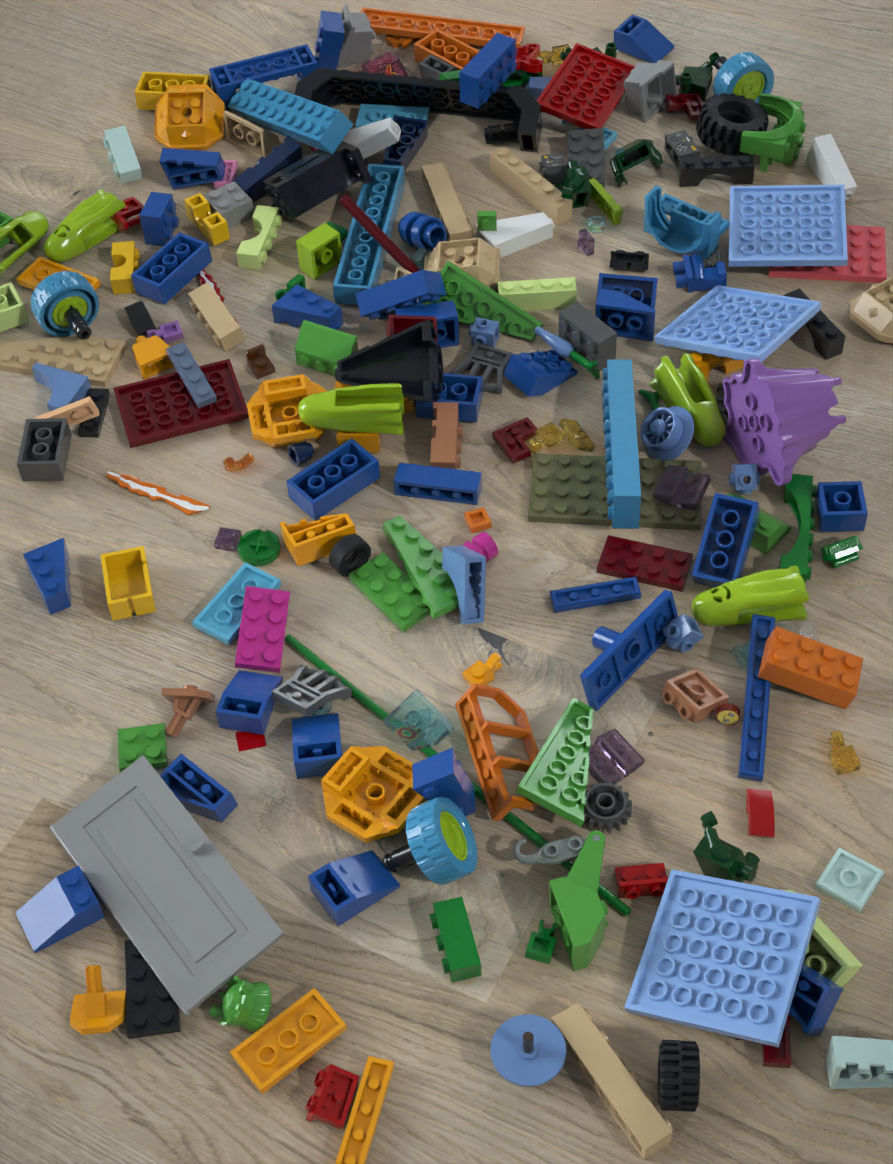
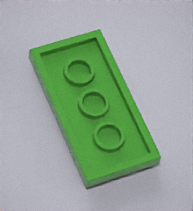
M384 552L349 574V580L402 632H405L430 615L431 610L428 606H425L421 592L416 590L410 577Z

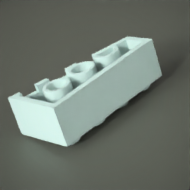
M844 1036L831 1037L825 1058L830 1089L893 1087V1040Z

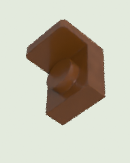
M263 344L245 351L247 365L257 379L275 373V367L267 357Z

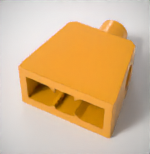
M143 335L138 336L135 344L132 345L134 358L143 380L174 367L166 352V348L170 346L156 335L147 339Z

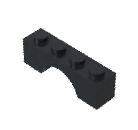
M753 155L679 158L680 187L698 186L704 178L712 174L727 175L732 179L734 185L753 184L755 168Z
M800 288L783 295L810 300ZM820 310L805 325L811 333L814 348L827 360L842 354L845 335Z

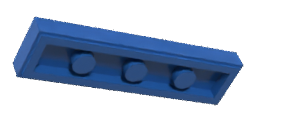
M636 577L550 591V600L554 613L641 599V591Z

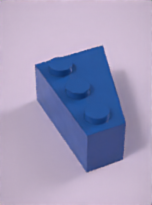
M64 538L24 553L23 556L28 570L50 615L71 607L69 552Z
M453 748L412 764L414 791L428 801L437 797L450 799L460 808L465 817L476 812L474 786L467 773L463 771L460 760H457Z
M182 753L160 775L189 812L222 823L238 806L231 792Z

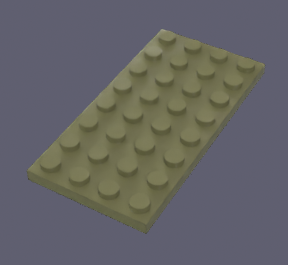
M534 453L528 522L612 526V520H608V506L611 505H607V492L609 491L606 490V479L608 476H606L607 462H605V456ZM639 458L641 486L639 527L700 530L702 461H662L661 459Z

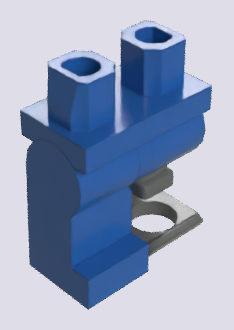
M721 251L716 252L717 263L713 266L710 259L704 261L700 255H691L690 257L689 255H683V261L673 262L676 287H687L688 293H691L694 290H711L717 285L727 286V272Z

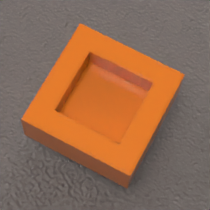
M484 507L464 513V519L471 534L492 528V522Z

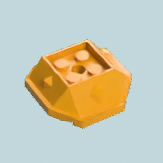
M207 84L171 85L155 104V140L170 149H197L199 151L209 149L217 141L225 138L223 115L225 103Z
M304 374L263 381L258 387L259 390L247 403L253 439L260 440L272 448L285 447L289 444L303 441L307 443L318 441L327 430L306 425L300 419L298 414L299 402L309 395L327 391L320 385L310 381V378Z
M350 746L321 779L327 820L364 843L400 833L406 826L408 813L414 807L427 800L413 790L412 764L414 763L385 746L361 748V746Z

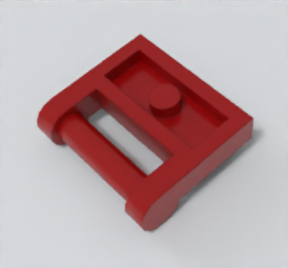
M134 196L124 199L123 202L126 206L110 217L118 225L121 232L141 223L139 216L125 220L140 214L144 207Z

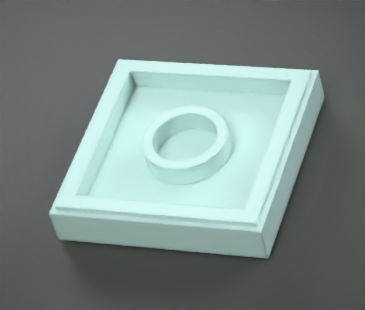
M838 848L817 881L815 889L861 913L882 879L884 871Z

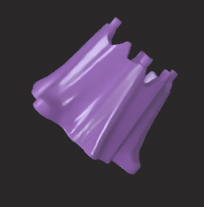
M751 358L745 360L743 373L732 374L731 378L725 377L722 381L725 392L724 405L728 412L724 440L734 449L737 459L741 464L755 463L757 464V471L760 472L761 476L770 472L777 486L790 483L794 465L801 456L817 447L816 444L828 437L830 431L838 424L846 422L845 415L833 416L828 413L831 407L838 404L832 387L841 385L842 380L840 377L831 378L827 375L818 374L819 370L817 368H767L759 359Z

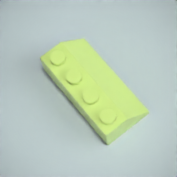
M575 277L497 282V293L524 311L563 309L577 302Z
M783 890L796 893L794 890ZM817 916L803 963L842 987L863 965Z

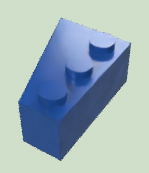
M321 11L314 56L318 63V68L337 70L345 34L341 13Z
M162 148L159 160L173 190L221 181L224 178L226 169L220 152Z
M297 284L272 305L274 323L277 324L285 322L291 324V327L297 328L298 325H302L304 320L335 330L343 325L342 309L340 306Z
M803 963L789 1014L793 1015L801 1024L802 1030L806 1035H821L844 988Z

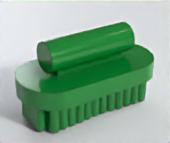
M858 536L848 537L821 547V557L823 562L830 561L832 568L835 569L859 560L857 551L862 550L863 546Z

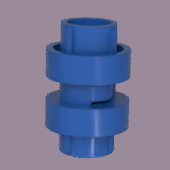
M414 211L406 214L398 224V231L402 241L425 251H433L438 242L445 241L447 237L444 224L440 219Z

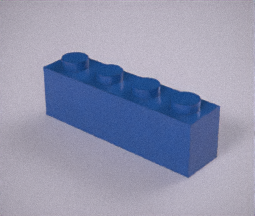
M399 463L394 478L395 495L478 505L482 489V472Z

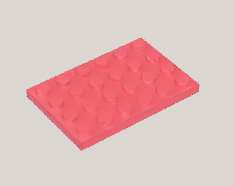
M846 225L847 266H769V277L881 283L887 278L885 227Z

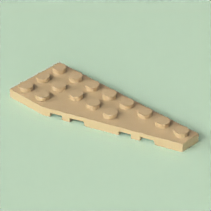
M91 335L85 340H80L77 336L0 342V370L34 376L32 367L35 363L88 376L90 385L106 387L127 345L126 341Z

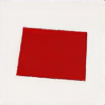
M243 731L235 733L239 752L266 746L264 735Z

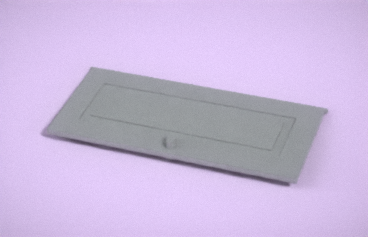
M144 755L55 824L50 825L52 832L75 864L80 866L88 882L185 1016H189L192 1010L285 936Z

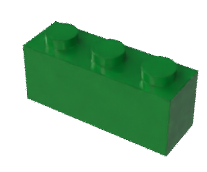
M457 897L433 903V913L429 914L432 929L437 928L439 936H435L438 951L444 952L445 958L441 959L444 974L449 973L451 982L482 976L481 962L463 898Z

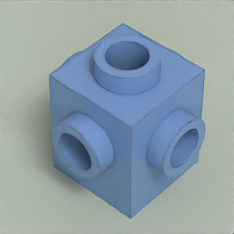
M476 317L474 324L470 325L468 335L471 336V345L480 343L495 348L500 336L499 321Z
M732 464V473H729V485L733 486V490L739 491V494H752V490H757V485L761 484L760 472H757V464ZM747 476V480L743 482V477Z
M684 614L673 619L668 626L662 629L666 636V644L671 649H676L682 653L691 650L697 642L704 638L696 620Z

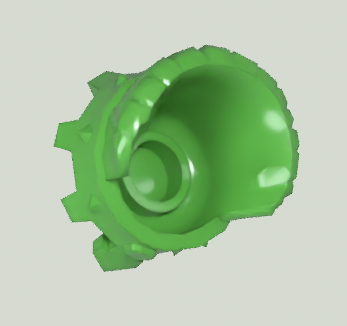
M235 975L234 979L226 983L229 985L226 991H219L217 997L222 999L221 1007L213 1005L209 1010V1014L213 1018L221 1017L222 1019L218 1023L220 1025H228L229 1027L241 1026L252 1032L258 1031L265 1024L269 1015L272 998L270 987L263 981L251 983Z

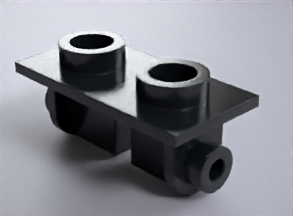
M516 122L504 124L503 130H501V125H489L488 128H484L486 144L519 140V124H516Z
M624 250L611 251L610 268L627 271V264H631L630 271L644 272V270H648L649 253L642 251L626 252Z

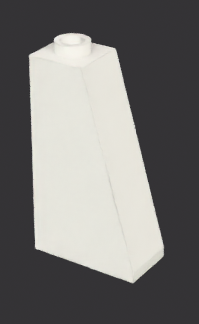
M390 117L351 129L342 141L358 147L363 159L399 142L401 129Z
M827 134L815 137L806 158L807 164L823 185H844L845 200L853 197L857 185L832 135Z
M544 212L497 220V231H478V224H476V238H481L492 247L500 249L501 257L552 238L554 222Z

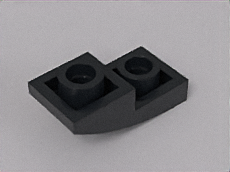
M142 300L124 307L138 336L147 335L148 330H156Z

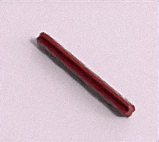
M344 195L339 200V203L402 268L411 273L420 271L348 195Z

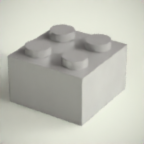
M235 182L228 183L203 195L209 202L212 214L219 212L227 221L228 229L252 219L254 214L253 201Z

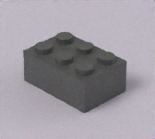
M578 302L559 312V337L573 344L575 351L589 361L597 360L598 365L596 367L599 372L607 367V359H616L617 332Z
M67 418L26 419L17 461L22 481L64 480L72 437Z

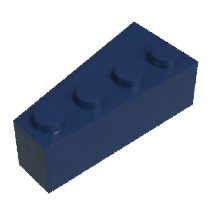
M394 115L393 121L401 129L399 142L386 148L383 165L404 166V171H406L427 139L429 121Z
M287 136L283 139V144L273 147L271 149L272 152L265 158L262 156L257 160L258 162L253 168H247L232 180L253 202L266 196L263 182L265 179L303 158L301 145L291 137Z

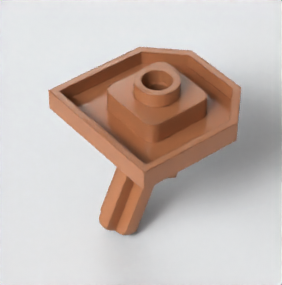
M184 685L183 688H162L161 695L173 703V711L175 712L165 732L171 737L177 738L187 719L191 721L199 705L215 703V695L209 691L197 689L198 686Z

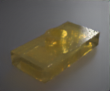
M564 418L560 420L558 425L567 435L568 441L577 450L591 453L596 448L595 444L577 421Z

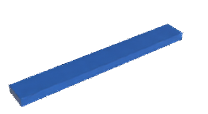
M753 614L751 618L738 778L762 782L771 682L759 678L758 674L766 640L775 628V617Z

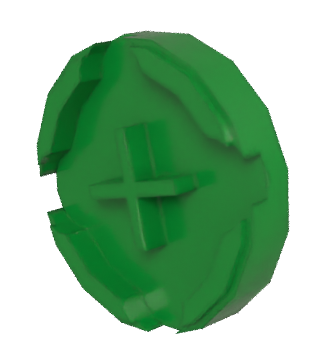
M261 529L247 532L240 538L237 545L240 559L254 567L272 563L279 556L281 548L280 540L276 534L269 530H266V532L261 531Z

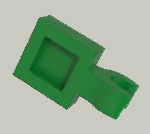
M298 273L286 284V289L276 291V300L278 301L296 284L306 289L305 276Z

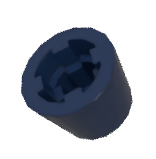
M306 441L287 446L289 458L295 466H299L311 459L314 454L312 444Z

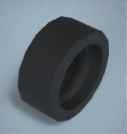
M347 535L332 548L329 555V563L341 576L348 577L351 572L368 562L371 548L359 535Z

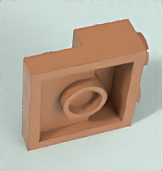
M698 668L667 680L661 692L664 702L673 705L679 711L680 717L688 719L692 724L707 718L711 710L727 704L729 696Z

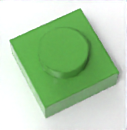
M478 211V231H497V212Z

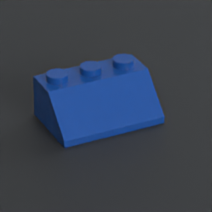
M599 273L597 298L600 289L615 290L655 309L658 278Z

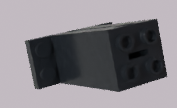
M342 141L333 154L317 149L265 179L263 182L265 185L264 191L269 198L271 197L273 202L271 204L272 207H278L280 215L293 220L356 182L361 181L368 184L373 180L359 148Z

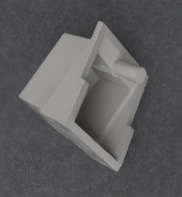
M344 4L341 16L345 34L337 67H350L351 63L370 61L371 54H373L371 40L374 39V30L371 29L370 19H367L365 13H350L348 4Z
M658 60L657 63L638 62L628 78L625 79V102L628 105V112L641 114L642 122H647L661 109L667 108L664 101L665 95L677 94L673 61Z

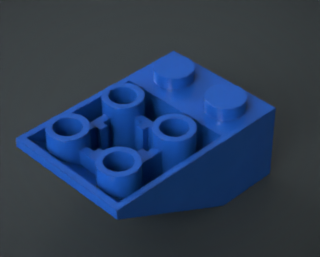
M634 14L614 30L613 43L617 45V50L649 63H657L658 60H662L674 49V45L647 19Z
M548 350L512 354L503 375L528 397L544 395L577 375L578 371L572 367L571 363L563 360L557 352Z
M239 670L223 691L216 709L219 727L264 735L276 700L272 699V690L282 684L283 677Z
M338 713L292 718V744L297 779L325 776L342 757Z
M373 850L330 862L308 875L311 892L338 927L400 887V884L390 871L386 869Z

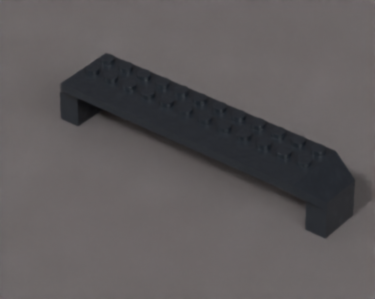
M317 68L298 81L295 95L328 107L342 104L354 106L373 104L429 107L430 113L516 122V124H519L518 139L520 151L538 153L543 127L541 105L526 88L520 86L499 85L497 91L479 109L460 102V82L449 79L437 80L434 78H418L416 76L405 77L397 74L384 75L382 73L374 74L364 71L353 72L345 69Z

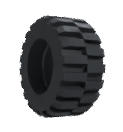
M721 93L720 95L716 94L703 103L696 130L701 142L706 144V147L710 150H715L718 154L722 153L728 156L749 155L748 153L740 152L742 132L766 131L769 119L765 109H762L761 105L755 103L753 99L745 98L743 95L738 96L734 93Z

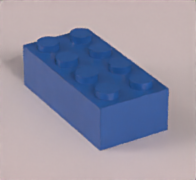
M496 33L459 72L460 102L479 109L497 91L498 86L504 83L511 73L515 72L517 67L516 39Z
M179 232L131 274L136 293L165 305L212 262L209 245L204 241Z
M420 270L356 293L361 317H369V320L378 318L379 321L387 320L389 315L395 314V309L420 306L426 302L435 303L440 301V297L446 296L441 273L428 270Z
M351 438L287 480L289 498L316 521L380 478L379 460Z
M719 493L714 494L692 572L694 583L718 587L726 582L742 577L760 512L758 502Z

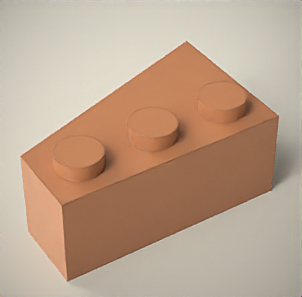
M433 402L434 420H432L433 437L431 438L430 466L449 469L461 468V456H458V453H462V441H459V438H463V426L459 425L458 402Z

